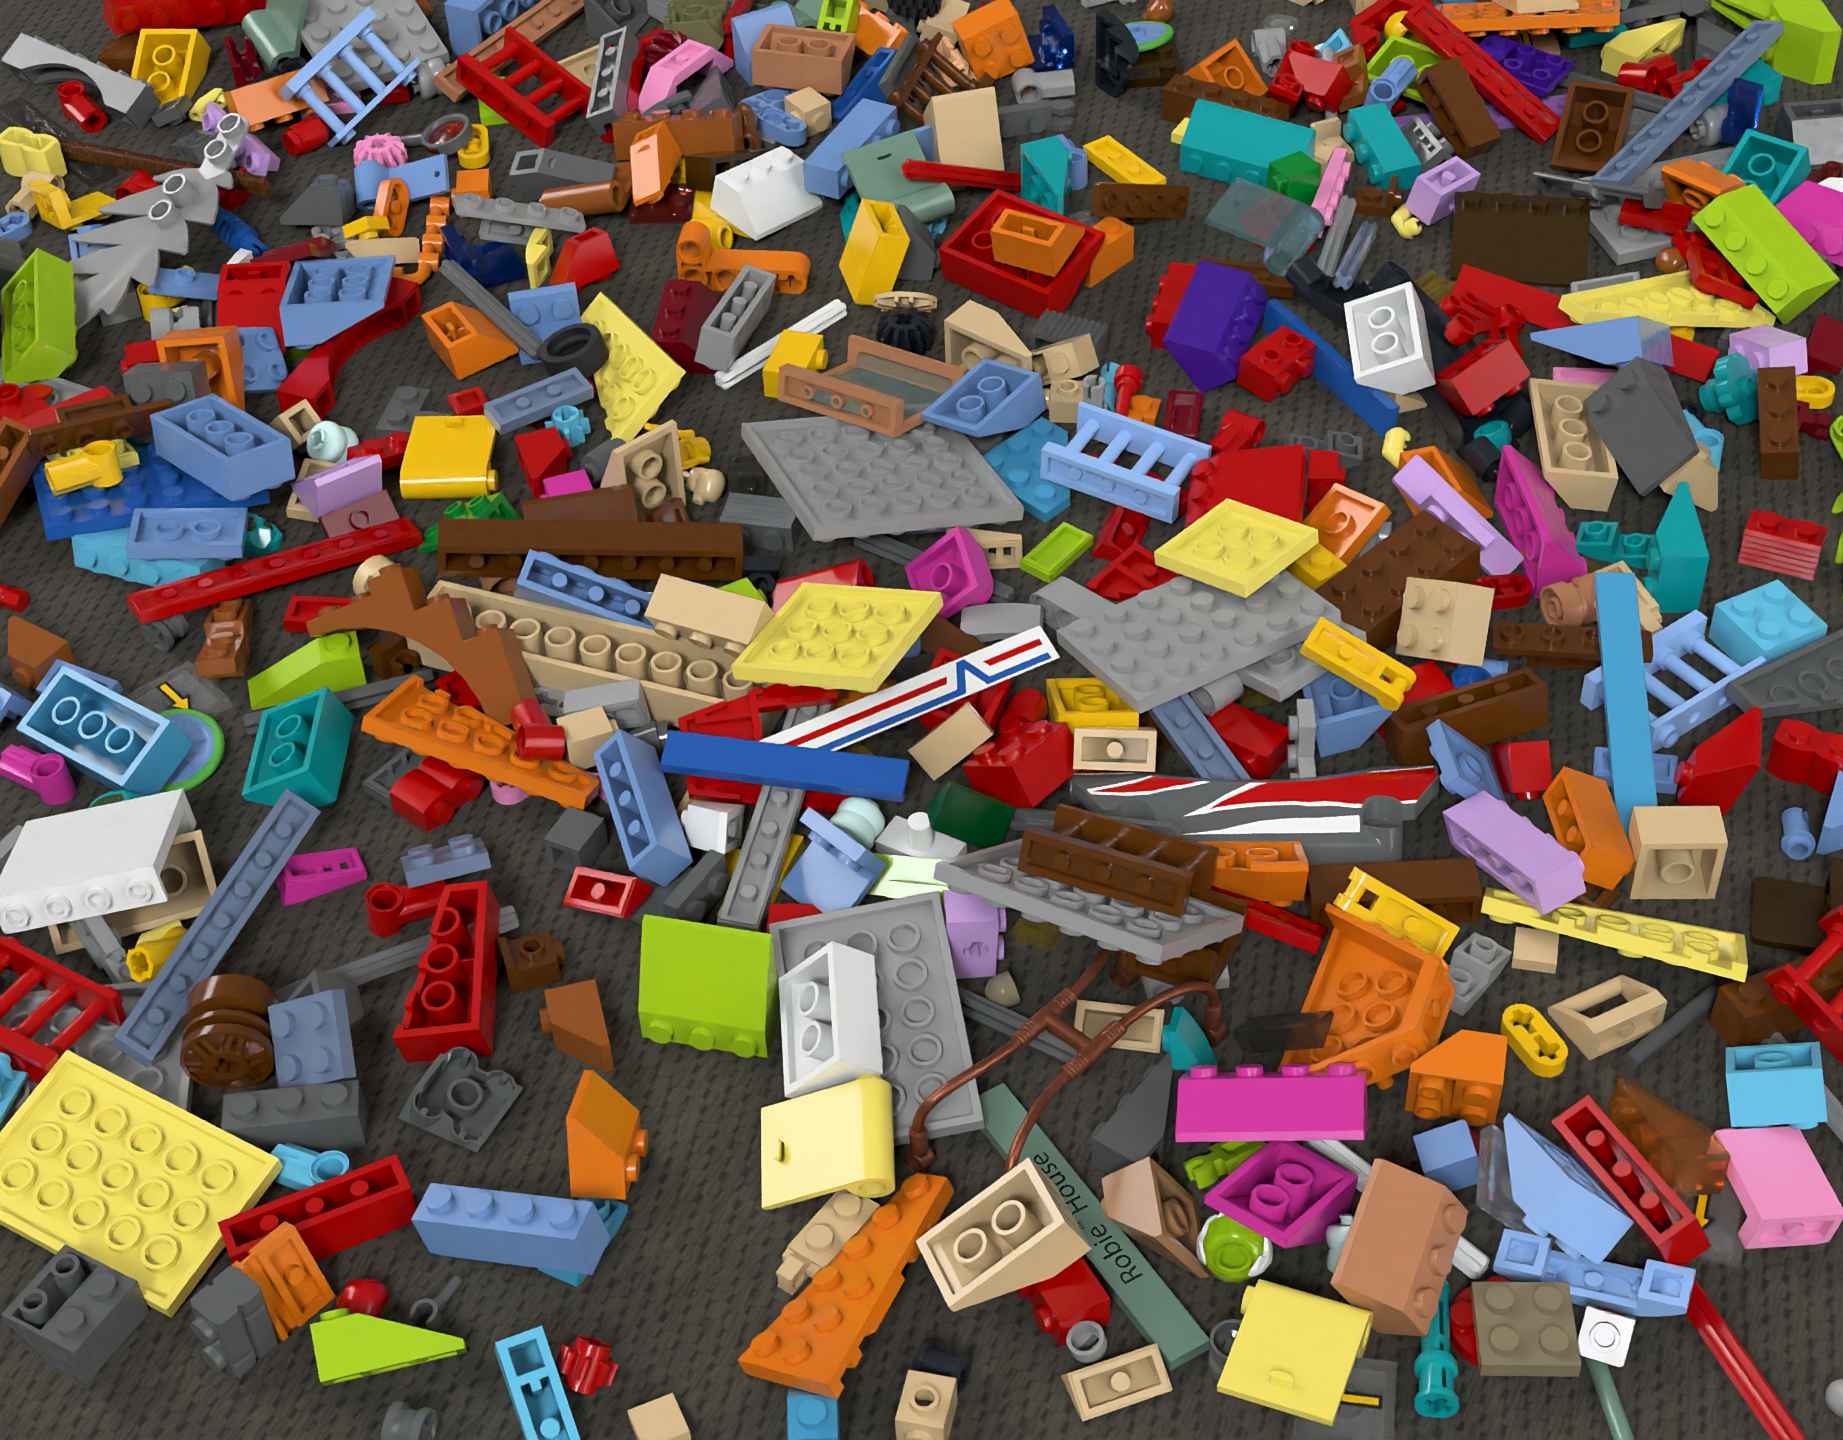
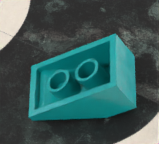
M1747 129L1721 172L1726 175L1734 174L1740 177L1745 182V186L1755 184L1775 206L1805 182L1811 172L1809 151L1807 147Z
M1057 136L1020 144L1021 198L1067 217L1069 193L1072 192V183L1069 177V166L1072 165L1070 149L1065 147Z
M1688 482L1679 483L1656 530L1653 548H1648L1646 552L1648 574L1647 577H1642L1641 583L1659 604V613H1687L1699 609L1709 553Z

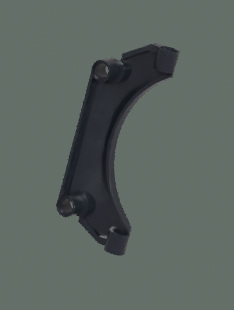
M1308 256L1298 258L1289 266L1286 272V279L1316 310L1347 332L1344 303L1411 281L1424 308L1435 375L1478 345L1472 339L1467 344H1461L1460 346L1450 343L1445 337L1444 332L1447 330L1446 324L1451 318L1411 279L1410 275L1403 268L1390 260L1384 262L1371 281L1363 280L1360 284L1357 280H1354L1348 290H1344L1342 286L1335 288L1333 285L1335 277L1327 276ZM1433 386L1416 390L1443 424L1450 437L1454 452L1484 482L1497 481L1501 451L1486 436L1474 439L1475 431L1488 422L1496 420L1505 421L1508 423L1512 434L1511 446L1518 451L1521 445L1515 438H1522L1534 423L1530 395L1522 388L1511 396L1505 397V395L1499 397L1493 402L1495 407L1481 417L1461 415Z

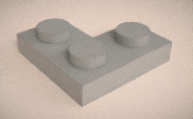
M1297 699L1296 716H1288L1289 740H1294V744H1287V769L1295 768V773H1290L1289 779L1316 777L1314 760L1316 736L1313 699Z

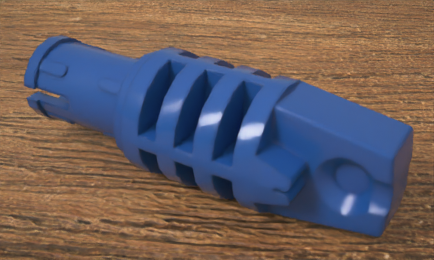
M219 207L215 223L209 226L225 244L235 252L240 248L252 251L253 258L260 257L263 252L272 250L259 240L257 232L237 215Z

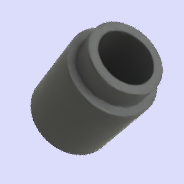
M620 438L607 439L581 458V470L585 469L591 485H601L612 450L626 444L625 441Z

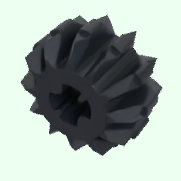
M902 306L897 311L889 309L888 314L880 316L876 330V340L879 343L918 355H922L923 351H930L934 336L932 320L928 318L927 312H918L916 307L905 309Z

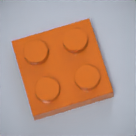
M1335 483L1302 524L1318 529L1319 543L1348 566L1391 515V511L1384 503Z

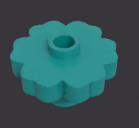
M1739 352L1717 359L1713 369L1715 378L1709 379L1699 389V398L1703 408L1708 413L1715 412L1719 414L1727 411L1729 420L1738 426L1757 420V373L1750 369L1748 359Z

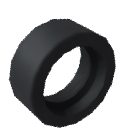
M576 323L561 328L551 334L539 349V357L549 377L576 367L587 378L604 366L609 355V350L600 330L595 325L589 323Z

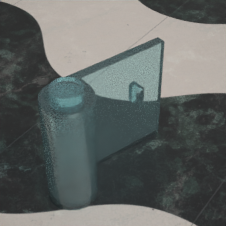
M1237 177L1207 215L1205 224L1265 247L1263 261L1266 268L1275 275L1286 276L1289 266L1298 258L1303 257L1325 226V220L1320 211L1312 206Z

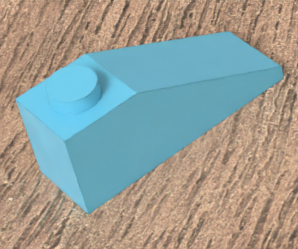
M539 1326L495 1342L494 1350L525 1439L580 1440L543 1327Z

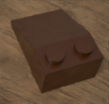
M1570 79L1550 168L1591 174L1599 172L1625 145L1634 110L1635 88Z

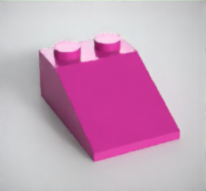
M1270 1141L1207 1193L1204 1203L1283 1248L1324 1242L1326 1240V1228L1331 1224L1340 1223V1214H1349L1358 1176L1294 1141Z

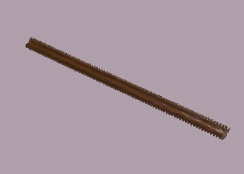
M55 137L59 141L64 158L133 171H144L153 175H160L183 168H200L202 165ZM228 170L234 179L233 188H231L233 190L263 196L266 195L267 189L271 190L272 183H268L266 176Z

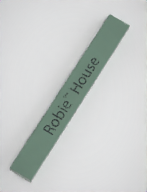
M1002 1083L980 1094L979 1099L985 1128L981 1129V1131L1006 1161L1015 1135L1028 1112L1008 1087ZM1035 1122L1024 1144L1018 1164L1029 1157L1055 1183L1092 1248L1082 1257L1097 1279L1148 1344L1157 1343L1162 1360L1170 1371L1209 1350L1210 1339L1122 1229L1116 1224H1111L1106 1219L1101 1203Z

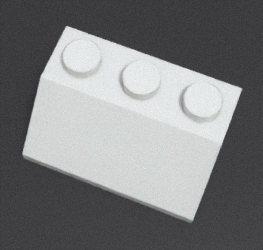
M780 146L715 176L710 209L757 241L813 214L823 207V202L819 194L805 191L804 160L795 155L791 150Z
M1411 281L1344 303L1354 379L1357 384L1400 395L1436 384L1424 308Z
M831 941L779 978L785 1097L793 1099L855 1081L858 1076L864 1074H876L879 1076L883 1074L874 955Z

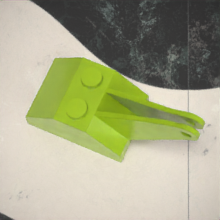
M1821 0L1711 1V7L1744 29L1754 20L1783 21L1784 33L1760 56L1761 60L1781 75L1812 85L1831 83L1842 29Z

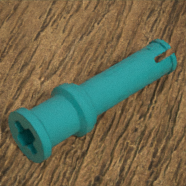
M1445 1280L1438 1301V1310L1432 1319L1427 1337L1420 1336L1421 1354L1418 1355L1414 1362V1373L1419 1379V1392L1414 1398L1415 1410L1424 1417L1448 1418L1459 1410V1398L1454 1393V1379L1458 1374V1363L1450 1350V1285L1447 1280Z

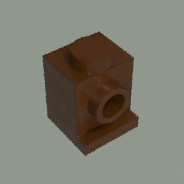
M549 931L507 941L506 936L497 938L503 967L512 994L562 981L559 966L566 964L564 950L560 939L551 940Z

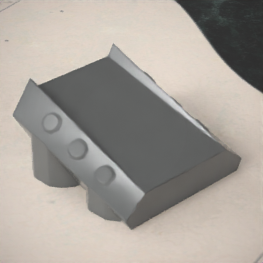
M455 1047L446 1052V1054H439L414 1087L398 1119L478 1153L516 1103L525 1087L516 1084L513 1077L502 1070L487 1072L478 1068V1058L474 1052L465 1047Z

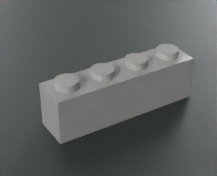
M745 264L701 327L695 362L706 365L709 369L727 373L770 308L777 278L776 274Z

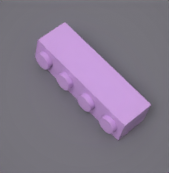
M1483 790L1442 812L1450 843L1455 849L1467 858H1475L1476 865L1542 915L1553 911L1586 892L1582 876L1585 872V867L1578 854L1572 850L1568 851L1558 844L1551 834H1544L1533 826L1527 817H1521L1512 811L1503 800H1497Z

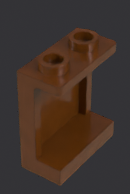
M1191 885L1190 897L1245 916L1241 933L1225 938L1222 942L1206 945L1203 949L1185 953L1182 957L1166 960L1161 965L1142 963L1135 958L1136 954L1128 952L1127 971L1174 986L1186 982L1203 981L1214 987L1246 935L1248 902Z

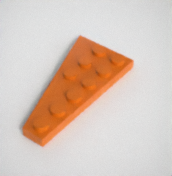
M416 674L409 677L363 716L361 731L374 735L380 741L394 742L411 748L418 755L433 756L448 762L454 768L468 769L484 775L490 781L504 782L521 788L528 795L543 796L557 801L564 808L570 806L584 811L599 792L600 780L565 760L519 759L516 753L515 731L471 706H456L450 702L451 695L442 689H437L434 693L423 687L424 679Z
M916 1172L903 1182L901 1189L890 1201L876 1210L868 1224L856 1236L850 1238L844 1244L842 1251L827 1267L818 1271L814 1275L812 1282L796 1299L786 1304L782 1309L781 1315L764 1332L758 1334L752 1340L750 1347L737 1359L743 1371L750 1376L838 1399L844 1389V1385L840 1380L847 1367L855 1368L863 1355L858 1347L865 1336L876 1332L905 1281L901 1274L907 1262H915L921 1252L916 1240L923 1233L936 1226L955 1192L948 1178Z

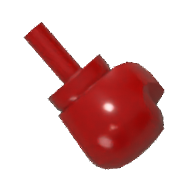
M352 1279L345 1285L342 1294L336 1297L335 1310L349 1308L350 1315L360 1313L380 1318L382 1309L387 1304L389 1298L388 1289L381 1281L376 1279Z

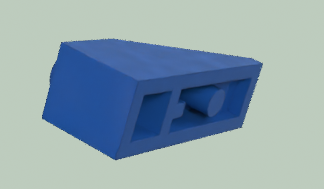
M879 47L845 88L842 95L831 105L833 121L841 122L863 98L887 104V99L878 83L898 50Z

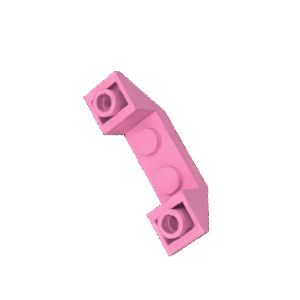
M688 39L650 67L638 98L636 111H640L642 115L656 103L677 94L676 86L695 72L707 76L711 68L717 65L724 74L734 66V60L710 46Z

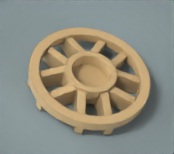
M885 292L874 296V308H880L882 312H888L889 309L900 310L902 306L905 309L916 307L918 312L925 311L931 313V309H937V298L933 295L919 292Z

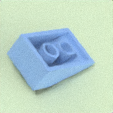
M1508 1113L1503 1122L1512 1197L1526 1214L1522 1219L1523 1223L1542 1238H1546L1549 1233L1556 1237L1555 1243L1572 1258L1578 1260L1583 1255L1599 1266L1632 1226L1634 1220L1571 1154Z

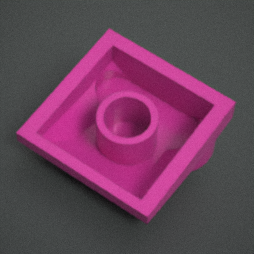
M956 526L904 567L912 590L941 592L944 606L937 615L946 619L967 605L985 604L993 592V578L982 547L967 529Z

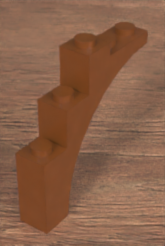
M401 563L385 566L378 570L379 576L367 580L369 592L351 597V604L342 608L340 605L323 608L318 611L319 617L305 622L310 637H325L353 630L378 629L391 631L418 641L443 657L465 679L480 701L487 716L509 729L514 728L510 720L512 707L520 704L524 698L537 699L514 629L498 628L497 624H490L476 630L465 598H451L448 593L427 599L417 568L402 567Z

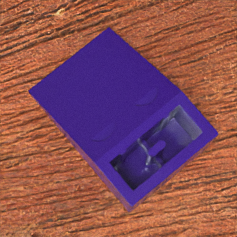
M1492 32L1478 45L1536 97L1547 96L1575 65L1574 62L1566 60L1560 55L1549 54L1536 49L1532 45L1522 44L1508 39L1504 35ZM1477 91V93L1481 95L1484 101L1490 102L1479 91Z

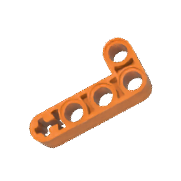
M689 221L683 225L676 246L678 278L688 281H701L712 291L728 289L745 264L777 275L773 293L801 294L807 286L811 263L810 259L801 252L712 249L709 228L699 221Z

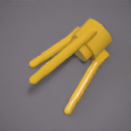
M646 423L644 428L651 431L660 425ZM678 429V437L681 438L679 446L682 471L709 463L711 449L708 441L703 437H695L692 429Z

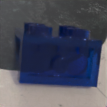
M1054 4L1043 6L1042 19L1039 20L1040 34L1026 36L1035 62L1023 68H1030L1038 73L1073 67L1074 33Z
M453 224L440 227L445 258L449 261L454 260L485 289L527 277L526 269L511 243L492 241L469 248L465 236H459Z

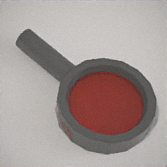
M453 113L435 120L422 133L399 137L401 142L404 143L405 148L423 145L431 156L450 155L461 150L470 142L474 135V128L466 115Z

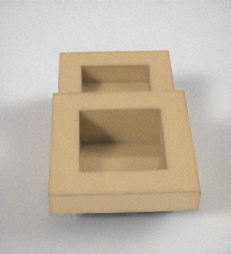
M967 701L940 725L938 724L909 748L908 751L933 780H936L990 738L994 731Z

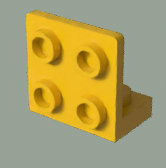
M41 179L28 183L41 219L65 231L76 230L77 227L83 226L84 221L92 218L100 220L111 216L112 214L100 213L98 209L117 201L99 191L70 201L64 190L61 191L60 188Z

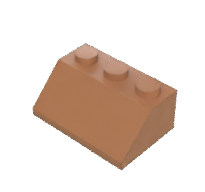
M768 23L751 50L752 84L762 85L767 89L779 87L794 91L810 86L825 96L842 95L850 79L856 34Z
M1374 1159L1330 1284L1351 1306L1373 1312L1371 1327L1375 1331L1383 1334L1427 1337L1432 1319L1438 1310V1301L1446 1277L1452 1268V1259L1460 1235L1466 1226L1468 1210L1447 1186L1387 1160Z

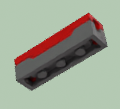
M627 26L601 35L586 120L604 143L614 142L612 122L621 118L622 113L636 111L646 51L639 45L640 43Z

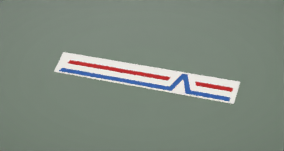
M1039 625L762 739L760 742L836 751L1060 658V656Z

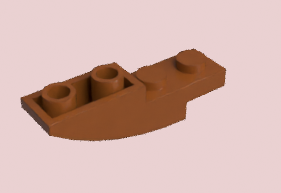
M237 597L213 605L204 623L206 640L195 661L197 677L205 676V679L245 675L250 656L253 620L252 599Z

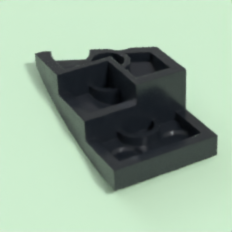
M1104 9L1096 13L1095 86L1116 99L1120 97L1139 59V49L1136 40L1125 24L1110 11Z

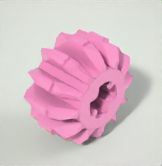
M376 133L375 136L366 135L365 140L357 141L356 148L353 149V159L356 166L360 165V162L364 160H376L380 165L388 169L407 164L408 155L404 143L401 142L399 136H391L390 133L384 135Z

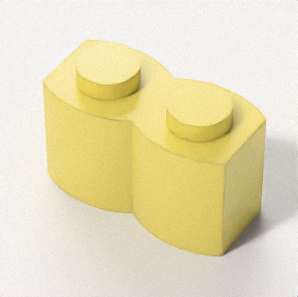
M8 127L0 134V156L5 171L10 175L23 177L28 170L60 175L61 177L68 173L59 141L55 137L47 134H33L32 131L22 127Z

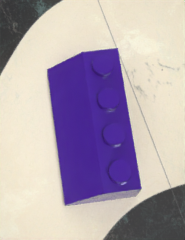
M1204 260L1198 263L1162 343L1201 392L1209 391L1235 379L1239 370L1240 358L1247 352L1265 310L1266 302L1270 298L1267 296L1265 288L1255 280L1251 273Z

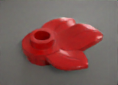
M13 383L0 385V421L3 416L17 421L51 407L44 400L51 395L53 387L36 383L22 388Z

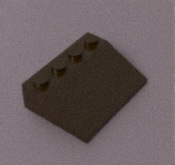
M1477 191L1455 192L1451 229L1450 280L1457 281L1463 264L1532 286L1571 288L1570 283L1586 280L1590 223L1589 199H1580L1578 197L1557 198L1544 195L1523 196L1510 193L1489 194Z

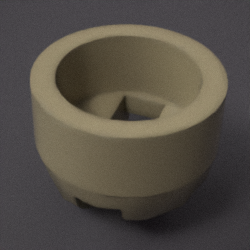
M1009 971L995 975L988 981L985 988L988 1000L1005 1008L1021 1003L1017 988Z

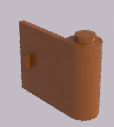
M631 161L615 163L617 171L614 180L545 189L539 199V203L546 207L557 209L570 207L583 213V216L621 212L633 192Z

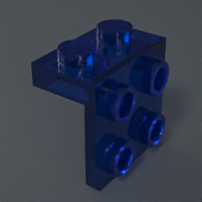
M1735 78L1733 80V84L1727 92V103L1729 104L1727 117L1721 125L1722 143L1737 146L1747 129L1756 131L1764 91L1762 84L1742 78Z

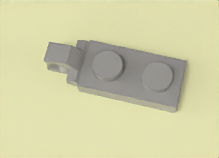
M101 915L69 921V924L99 970L104 969L113 984L136 982L131 978L129 967L126 964L127 954L125 949L121 947V937L111 923L106 924Z

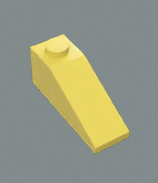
M1677 18L1621 32L1603 46L1600 55L1602 59L1601 71L1618 77L1619 70L1625 62L1638 63L1661 53H1672L1682 45L1686 19Z

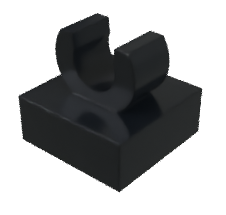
M743 555L742 579L747 577L753 586L756 581L765 582L767 585V595H772L775 588V580H778L780 574V556Z

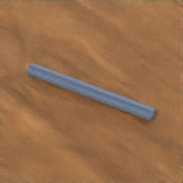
M1364 221L1359 227L1335 273L1336 277L1333 281L1335 288L1342 286L1344 290H1348L1352 286L1377 236L1376 232L1379 227L1376 222L1370 225L1368 221Z

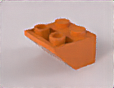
M1005 209L990 230L994 260L1055 277L1085 234V228L1027 212Z
M450 301L421 315L431 347L458 380L473 375L497 362L504 361L509 356L519 352L518 346L477 309Z
M1435 445L1400 452L1398 472L1415 455H1419L1485 519L1493 518L1494 512L1465 466ZM1399 490L1407 505L1409 506L1410 510L1412 511L1413 515L1415 516L1419 512H1421V510L1401 490Z
M1462 1029L1412 1062L1404 1111L1414 1112L1416 1116L1428 1120L1445 1116L1466 1120L1470 1126H1483L1486 1123L1495 1124L1503 1088L1508 1036Z

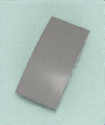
M993 603L965 607L962 609L960 630L973 635L981 643L998 639L1003 641L1039 625L1043 629L1044 609L1041 605L1024 603Z
M1476 932L1454 950L1451 962L1448 965L1450 971L1447 974L1456 989L1450 1010L1463 1016L1497 978L1509 961L1512 951L1498 945L1491 938L1481 936Z

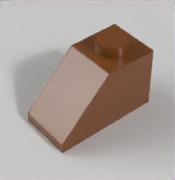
M15 615L8 619V657L13 669L12 676L19 686L24 689L32 688L36 690L56 659L76 666L67 640Z
M595 979L544 990L547 1008L539 1009L543 1034H553L556 1049L602 1071H613L614 1064Z

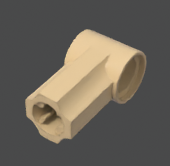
M28 170L22 178L21 190L5 206L7 215L14 212H24L32 219L39 211L28 183L41 179L60 188L62 191L65 190L63 178L60 175Z

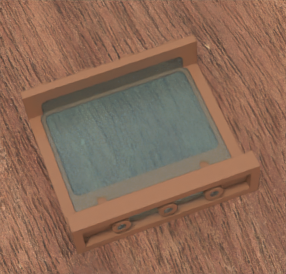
M852 334L848 340L847 362L821 374L789 363L780 366L778 400L894 438L926 422L922 420L921 413L967 373V369Z

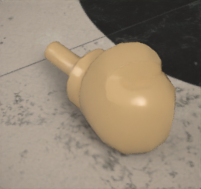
M695 466L692 467L690 473L683 471V479L686 481L685 488L690 492H694L692 497L693 503L703 506L706 502L715 503L719 501L726 486V479L722 472Z

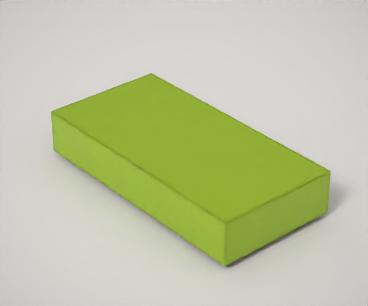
M1063 522L1020 560V569L1050 583L1094 544V536Z

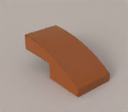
M1358 43L1333 54L1332 62L1343 65L1353 81L1338 108L1341 113L1363 104L1369 90L1366 57L1361 43Z

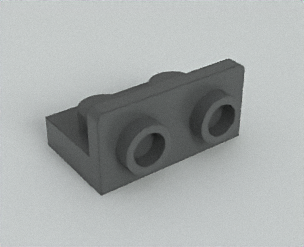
M1416 114L1400 128L1422 164L1420 175L1433 169L1444 159L1447 161L1453 158L1451 154L1456 150L1444 136L1438 139L1442 133L1431 120L1424 123Z

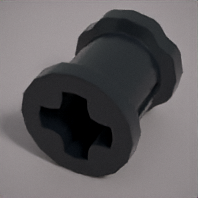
M927 1337L917 1349L911 1370L956 1378L958 1396L970 1376L973 1356L966 1352L958 1355L938 1347L934 1339Z

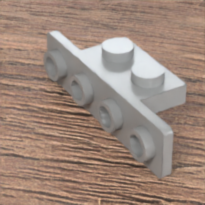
M475 193L454 194L453 198L454 209L457 215L482 219L479 235L480 239L527 245L536 227L582 233L586 229L583 213L570 207H562L561 209L550 208L537 202L523 204L508 198H483Z

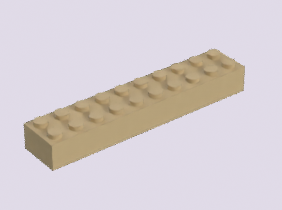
M439 580L427 596V599L448 593L451 598H465L476 630L490 624H497L498 628L514 629L533 688L548 687L566 692L568 690L638 678L643 687L651 721L655 719L658 722L667 720L669 725L679 727L678 718L724 700H727V702L747 695L748 691L761 686L766 688L776 684L770 682L754 683L748 680L734 679L731 665L737 659L736 657L725 653L723 648L711 645L710 649L700 648L690 643L688 638L678 635L676 639H668L657 634L652 629ZM406 637L408 648L417 652L421 665L449 672L455 670L443 657L418 641ZM784 710L759 713L763 739L770 736Z

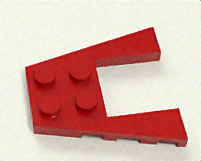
M776 683L766 688L761 686L748 691L745 696L729 702L724 700L678 718L679 731L760 741L763 737L759 713L836 704L838 699L836 689L827 690L814 686H788L781 683ZM686 775L688 796L692 800L756 806L763 787L762 784ZM807 790L800 811L805 812L810 807L817 813L835 815L840 803L852 796Z

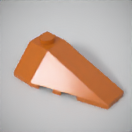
M1198 841L1202 844L1220 848L1212 886L1259 901H1268V904L1277 907L1291 906L1293 901H1304L1309 863L1301 841Z

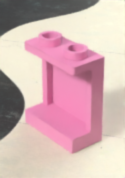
M1770 1126L1769 1128H1727L1716 1130L1701 1159L1705 1167L1722 1166L1747 1214V1218L1738 1232V1236L1745 1249L1814 1245L1831 1240L1843 1220V1207L1800 1129H1794L1790 1126Z

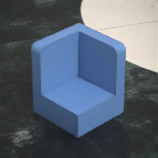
M1462 1119L1413 1136L1425 1177L1447 1186L1451 1192L1488 1179L1486 1170L1477 1154L1466 1120Z

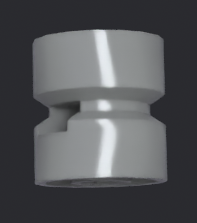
M170 307L150 308L152 340H157L172 330L202 328L200 307H180L177 312H173Z

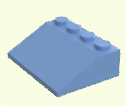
M395 255L295 261L279 306L285 346H295L297 349L313 348L316 344L323 343L384 308L396 263Z
M1638 315L1530 333L1532 341L1606 365L1618 367V372L1636 356L1663 369L1674 367L1670 326Z

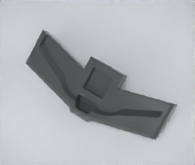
M1537 171L1533 173L1535 189L1550 190L1552 185L1571 189V196L1589 199L1590 206L1604 207L1605 201H1619V197L1643 200L1644 207L1649 209H1661L1664 202L1665 192L1663 190L1587 181L1554 174V172Z

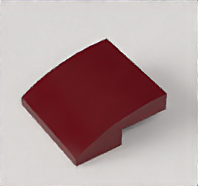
M323 236L263 252L262 256L249 260L250 263L290 261L292 267L295 261L317 260L331 255L336 250V243Z

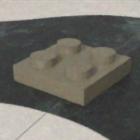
M1471 1282L1470 1300L1480 1376L1579 1377L1581 1359L1569 1282Z

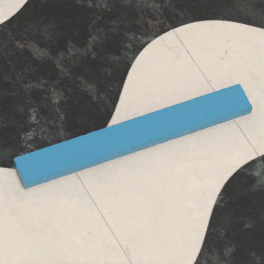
M1595 572L1594 592L1612 799L1627 837L1633 806H1658L1635 573Z

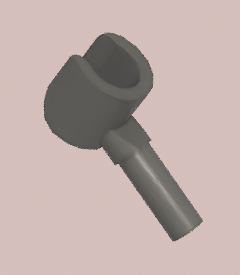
M454 1276L433 1300L424 1298L416 1301L410 1310V1316L414 1324L418 1325L424 1315L432 1313L426 1321V1327L430 1331H437L443 1324L441 1312L463 1284L461 1278Z

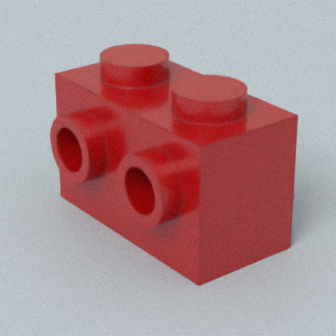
M1283 325L1241 356L1236 384L1270 403L1279 395L1286 394L1292 385L1300 379L1307 378L1312 373L1316 364L1314 356L1317 344Z

